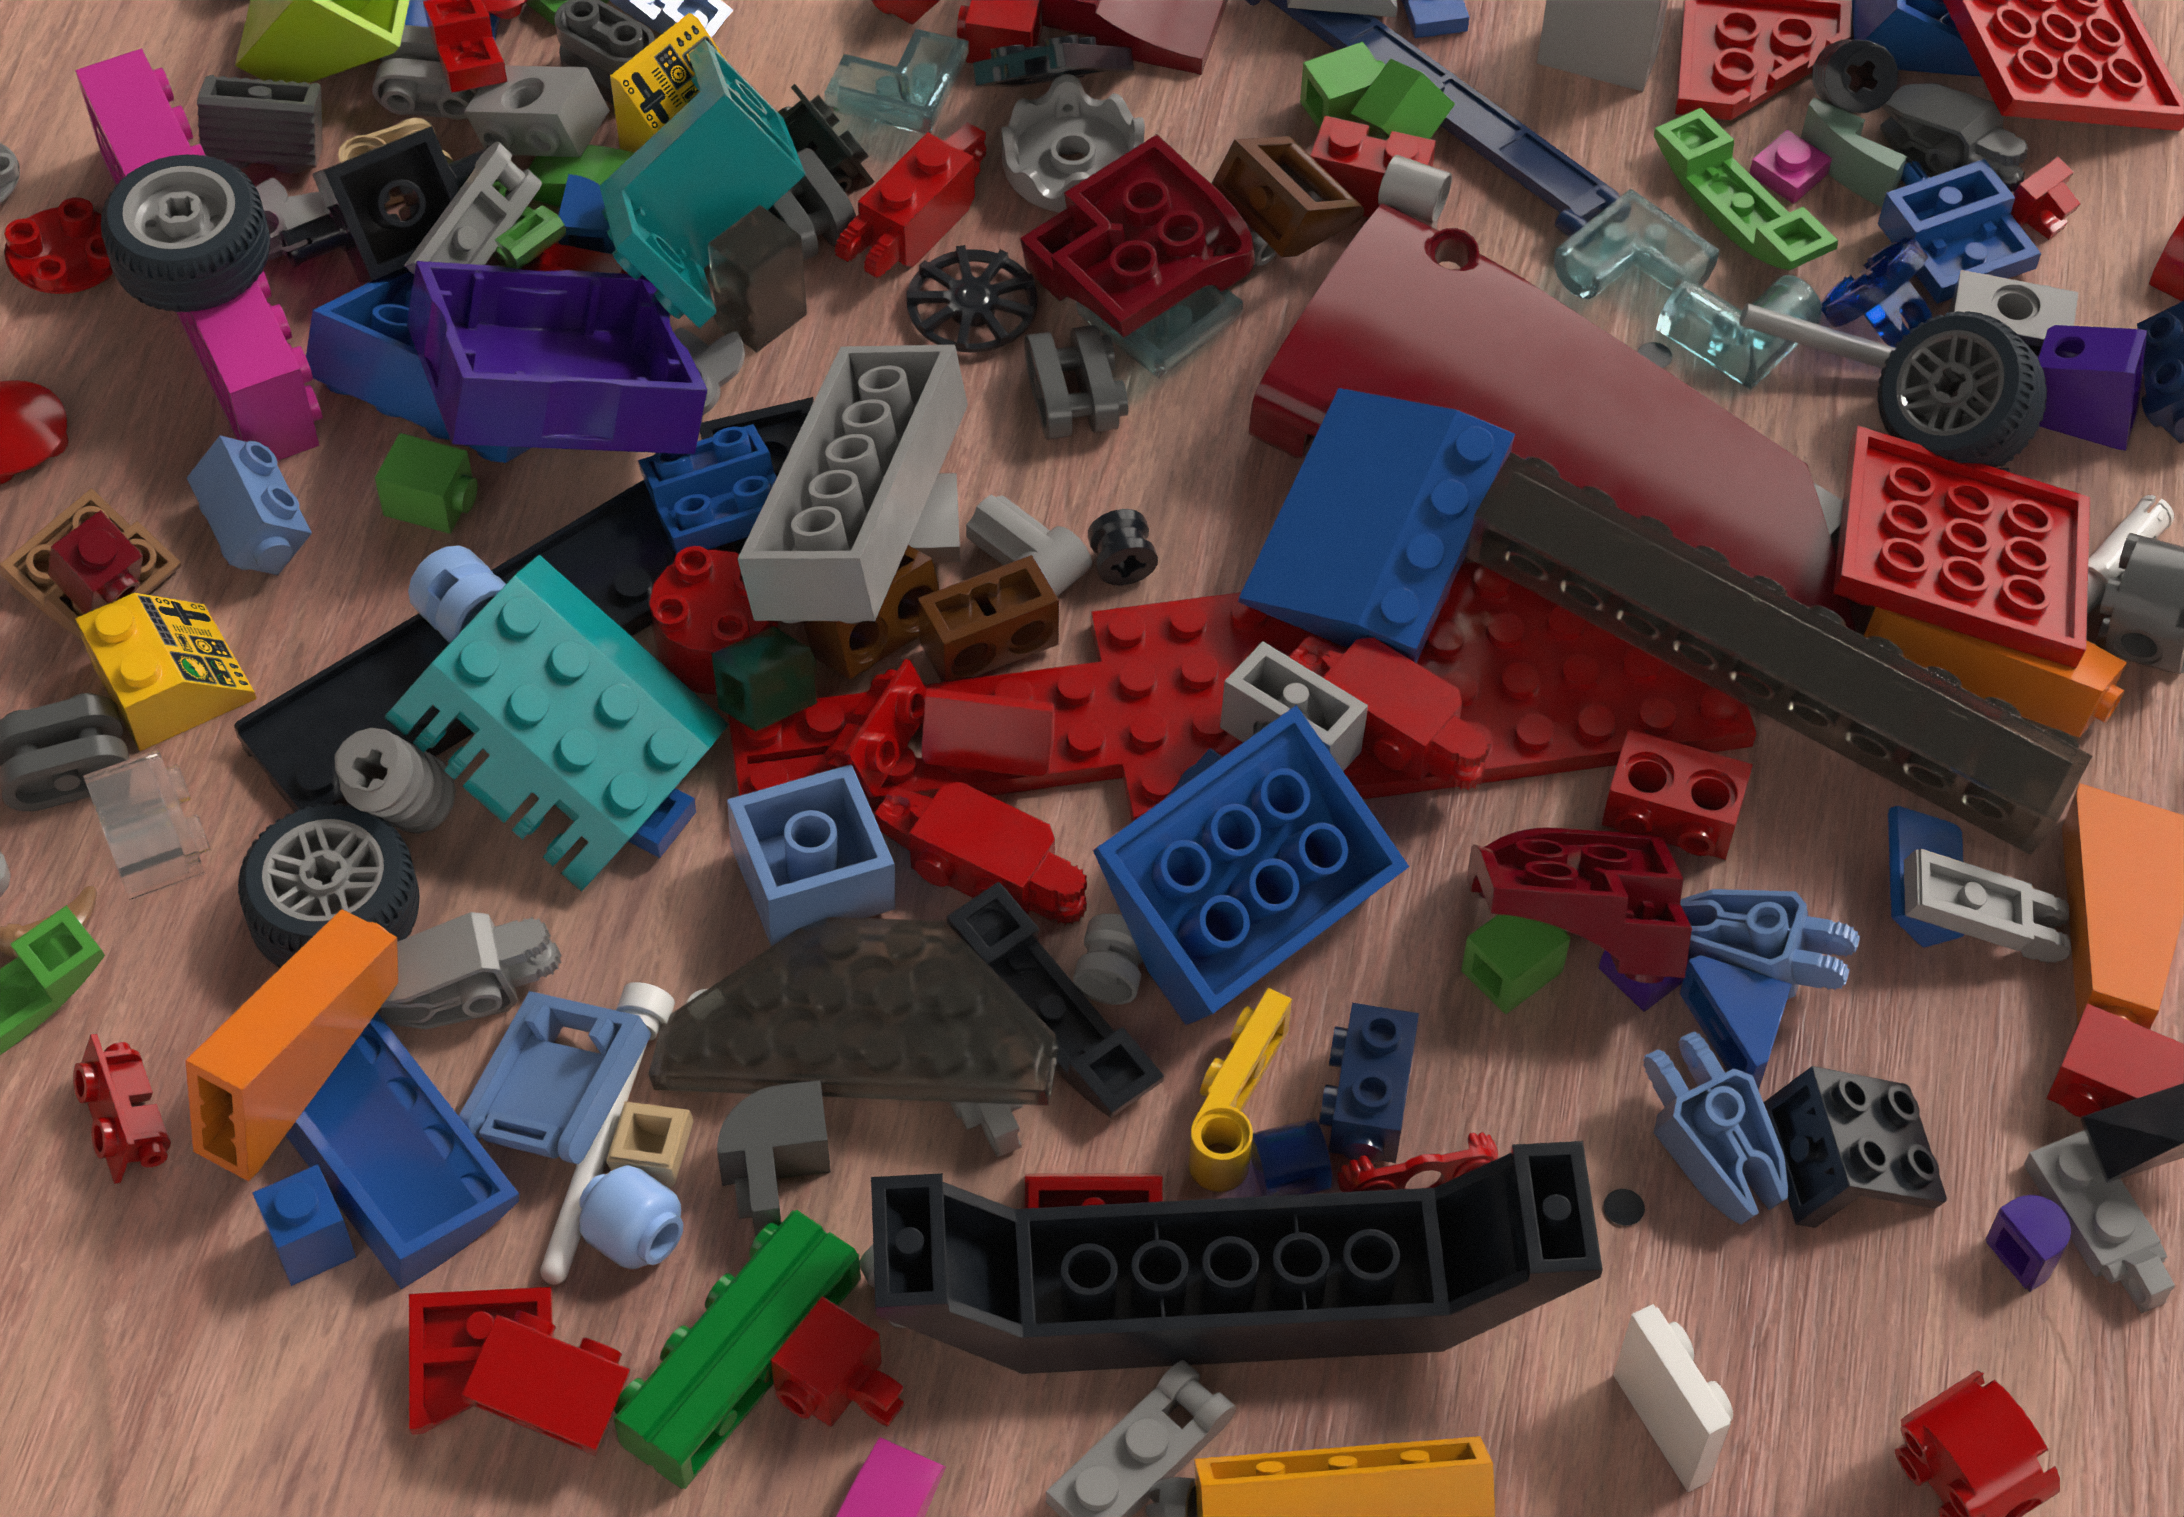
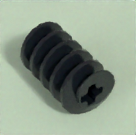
M1841 39L1831 43L1818 54L1812 67V83L1816 94L1821 100L1851 113H1868L1882 107L1892 97L1897 87L1898 68L1894 57L1884 46L1869 40ZM1849 65L1859 66L1856 74L1862 80L1858 86L1849 85L1852 79L1846 73Z

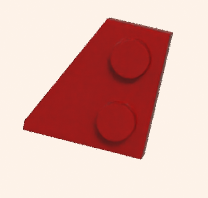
M551 1287L409 1294V1430L412 1435L424 1434L473 1407L464 1403L461 1395L497 1314L513 1320L516 1311L520 1310L553 1324V1291Z

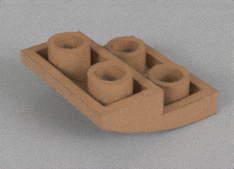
M92 488L0 563V575L48 617L81 640L83 639L75 618L84 615V613L48 575L50 550L54 543L102 510L143 555L139 579L140 585L134 593L150 594L181 567V562L138 521L130 525Z

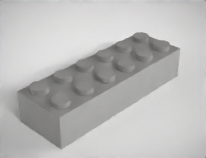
M955 345L840 347L738 557L754 621H782L784 623L841 621L844 623H858L876 620L968 406Z

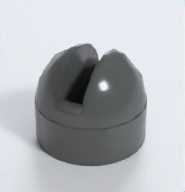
M1165 1478L1150 1488L1148 1498L1155 1503L1146 1506L1147 1517H1197L1195 1478Z

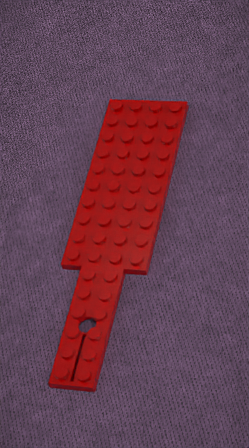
M1556 551L1462 563L1417 661L1418 665L1459 689L1462 702L1460 719L1473 726L1476 732L1481 731L1482 736H1486V741L1489 742V752L1485 763L1482 762L1485 764V775L1481 784L1615 766L1618 763L1628 729L1708 752L1753 747L1757 734L1725 636ZM1241 592L1091 611V629L1098 662L924 684L926 690L933 688L1055 704L1054 745L1049 774L1046 777L1039 778L926 764L922 758L916 757L912 749L906 746L895 767L891 770L875 797H869L860 780L859 783L873 812L877 810L887 793L894 786L934 798L942 785L962 782L992 796L1123 778L1131 822H1133L1161 802L1178 784L1182 774L1189 767L1196 764L1209 748L1224 757L1243 743L1220 728L1224 683L1262 641L1288 657L1309 635L1341 650L1347 651L1348 648L1239 603L1238 599ZM867 692L728 710L739 796L825 772V765L828 761L823 753H826L828 748L835 743L846 724L863 725V723L856 720L853 713ZM1363 746L1361 753L1343 771L1363 800L1454 787L1453 783L1448 784L1430 772L1419 782L1403 771L1392 770L1381 763L1374 753Z

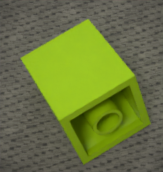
M250 0L235 66L264 81L271 79L274 82L283 80L286 83L291 81L311 83L393 54L399 49L410 0Z

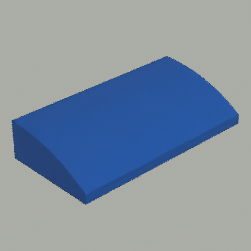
M378 1012L285 1135L309 1168L317 1164L319 1165L336 1204L400 1289L423 1277L463 1250L519 1202L518 1191Z

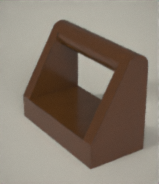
M1289 136L1234 139L1211 183L1232 204L1243 220L1282 258L1299 256L1353 225L1364 214V207ZM1285 163L1323 201L1315 202L1279 166Z

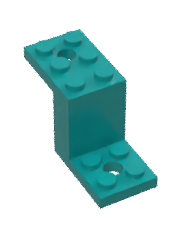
M706 39L688 54L695 72L691 80L700 92L599 186L605 206L602 214L610 226L607 234L616 249L612 252L615 260L634 279L637 280L644 275L658 289L654 292L656 298L672 316L680 319L685 314L698 328H701L717 313L704 268L806 175L783 117Z

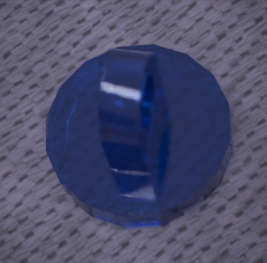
M1903 237L1887 245L1866 259L1868 262L1863 265L1865 268L1860 271L1861 275L1857 279L1850 275L1840 280L1822 300L1821 311L1833 327L1843 326L1864 315L1882 340L1888 346L1896 348V343L1900 342L1904 335L1907 336L1911 333L1910 330L1912 328H1916L1921 322L1926 323L1927 319L1933 318L1926 302L1909 282L1928 259V253L1916 238L1913 239L1912 237ZM1901 315L1905 318L1909 329L1903 323Z

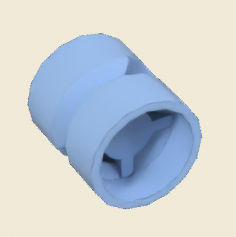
M459 545L447 546L431 553L419 564L411 577L408 593L410 603L417 612L451 643L506 583L494 575L489 567L470 549Z

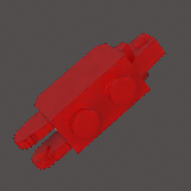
M968 122L945 141L927 132L858 201V215L848 224L847 228L843 230L836 240L837 243L834 246L836 247L834 250L836 252L835 255L846 262H852L868 246L872 247L865 256L863 268L866 273L875 278H881L883 274L885 275V272L890 270L897 261L905 266L914 267L969 211L975 197L974 179L981 170L979 168L980 162L986 156L987 147L984 143L986 132Z
M1309 635L1289 656L1291 659L1368 705L1362 746L1374 753L1386 767L1395 771H1403L1419 782L1430 772L1448 784L1453 783L1454 788L1459 787L1460 790L1467 789L1469 791L1470 788L1476 789V785H1481L1485 775V764L1482 762L1485 763V759L1488 757L1489 742L1486 741V736L1481 735V731L1476 732L1473 726L1460 719L1462 702L1458 688L1376 638L1357 639L1347 651H1344Z
M962 782L942 785L934 798L894 786L887 793L884 801L878 806L874 814L880 831L910 851L911 868L916 870L924 880L935 886H949L975 898L997 882H1000L1027 915L1030 911H1033L1049 920L1056 919L1058 924L1062 922L1064 925L1067 923L1073 925L1076 921L1080 922V918L1084 917V913L1087 911L1085 896L1087 875L1083 874V869H1078V865L1072 866L1070 861L1055 855V838L1050 824Z

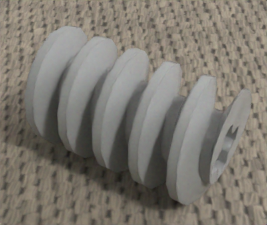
M368 728L357 731L343 741L335 754V771L339 777L340 790L347 802L360 811L383 818L392 826L398 827L404 832L421 834L435 829L447 818L453 807L456 788L454 779L444 771L447 767L445 762L425 751L423 753L412 743L392 734L388 730Z

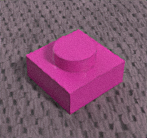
M1786 130L1752 159L1749 174L1794 204L1828 175L1832 158L1791 131Z

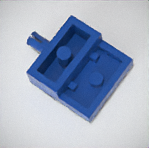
M1986 159L1930 178L1923 171L1918 161H1912V165L1910 163L1905 164L1901 181L1906 186L1887 192L1885 195L1878 225L1937 304L1952 299L1961 270L2009 279L2037 268L2041 252L2010 214L2015 197Z

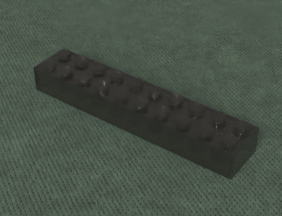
M1511 452L1474 514L1467 552L1468 558L2030 855L2057 824L2092 758V755L2079 749V742L2071 735L2055 728H2045L2042 730L2021 719L2020 712L2010 703L1995 697L1983 699L1962 688L1961 681L1952 673L1935 666L1924 668L1903 657V651L1893 642L1879 636H1869L1868 638L1845 627V621L1830 609L1818 605H1813L1809 608L1787 596L1786 589L1776 581L1761 575H1755L1753 578L1730 567L1729 560L1715 549L1703 545H1698L1694 548L1673 537L1671 529L1661 521L1645 515L1637 518L1617 508L1614 499L1602 490L1592 486H1583L1581 489L1560 478L1556 468L1540 458L1528 456L1524 459Z

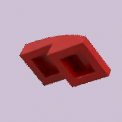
M482 0L423 1L424 12L433 43L451 93L507 82L505 63L493 38L490 16Z

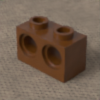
M909 545L907 546L875 621H862L858 623L803 621L812 657L851 679L859 673L869 670L875 663L905 644L918 639V598L939 590L932 558Z
M1032 555L918 598L920 644L942 682L974 678L1059 645V600Z

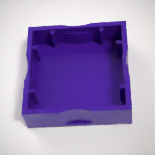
M416 261L407 328L452 444L695 454L708 389L687 347L680 342L672 331L670 313L661 305L654 294L658 289L644 275L636 280L629 274L574 270L532 271L492 265Z

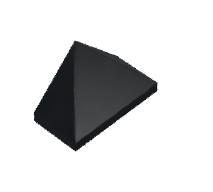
M2184 1083L2082 1116L2080 1119L2106 1183L2184 1158Z

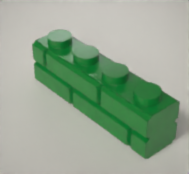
M792 1210L779 1226L775 1223H769L758 1233L750 1247L749 1257L751 1259L736 1277L727 1273L715 1283L705 1301L706 1312L691 1329L686 1325L677 1328L670 1335L661 1350L660 1360L662 1363L646 1381L636 1378L630 1382L618 1399L614 1409L615 1414H617L614 1417V1423L619 1443H621L624 1449L645 1464L652 1465L659 1474L680 1489L688 1487L774 1384L771 1359L823 1296L839 1306L861 1280L859 1254L855 1248L831 1232L826 1233L821 1225L798 1210Z

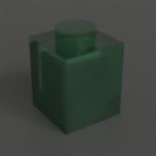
M774 626L712 653L718 708L755 732L817 703L814 679L817 673V665L811 648Z

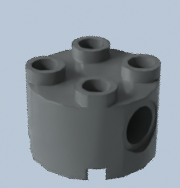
M2129 533L2119 561V568L2125 569L2120 580L2112 577L2109 579L2100 607V614L2111 616V618H2104L2095 645L2120 659L2181 675V673H2184V547Z

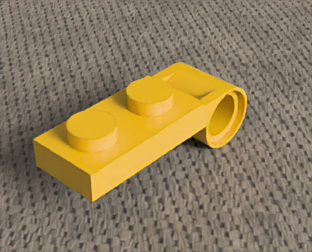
M1267 988L1256 1009L1246 1006L1241 1012L1231 1034L1230 1042L1234 1044L1225 1061L1218 1057L1213 1060L1201 1084L1200 1094L1205 1096L1206 1100L1191 1127L1189 1170L1193 1179L1200 1186L1211 1191L1223 1192L1232 1190L1246 1179L1249 1172L1253 1129L1249 1119L1242 1111L1289 1031L1292 998L1270 988ZM1222 1143L1231 1146L1234 1151L1219 1154L1210 1151L1206 1147L1211 1144Z

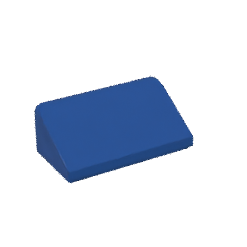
M1894 806L1889 808L1891 918L1923 948L1963 937L1965 934L1905 916L1904 859L1916 849H1924L1964 862L1962 830L1949 821L1905 807Z

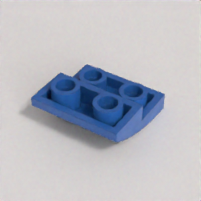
M753 424L742 428L728 427L718 431L713 437L697 441L695 454L655 453L653 456L638 460L646 487L676 555L686 547L701 546L709 550L748 537L777 478L773 470L770 453Z

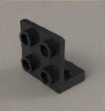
M1811 1066L1763 1102L1784 1154L1788 1183L1787 1199L1795 1225L1816 1228L1860 1196L1929 1208H1938L1947 1201L1939 1175V1165L1932 1154L1919 1115V1105L1907 1084Z

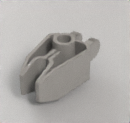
M467 913L397 942L398 984L380 1007L382 1019L385 1023L430 1029L508 1012L518 1002L515 987L538 981L542 976L547 978V975H553V972L559 969V963H562L560 960L562 955L556 943H552L549 937L551 935L545 923H541L539 918L537 920H534L533 917L530 919L524 918L522 922L516 920L495 926L489 914Z

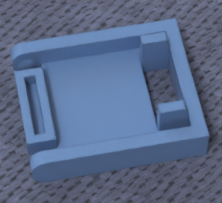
M529 991L461 1110L459 1117L476 1139L482 1137L489 1143L553 1159L560 1156L565 1162L579 1164L587 1155L652 1034L638 1015ZM563 1027L590 1032L588 1036L600 1053L554 1042Z

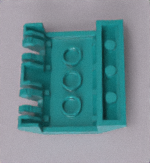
M540 555L521 569L428 666L384 717L404 736H407L433 706L440 710L413 742L423 753L427 749L433 748L444 737L446 729L456 718L469 728L475 735L465 746H461L451 756L444 771L455 780L484 749L490 756L462 787L503 823L511 817L531 793H534L539 800L512 829L522 840L526 835H532L545 820L544 815L554 804L574 822L564 833H559L546 847V853L542 858L554 866L581 836L586 839L588 843L561 872L581 892L644 824L729 725L718 713Z

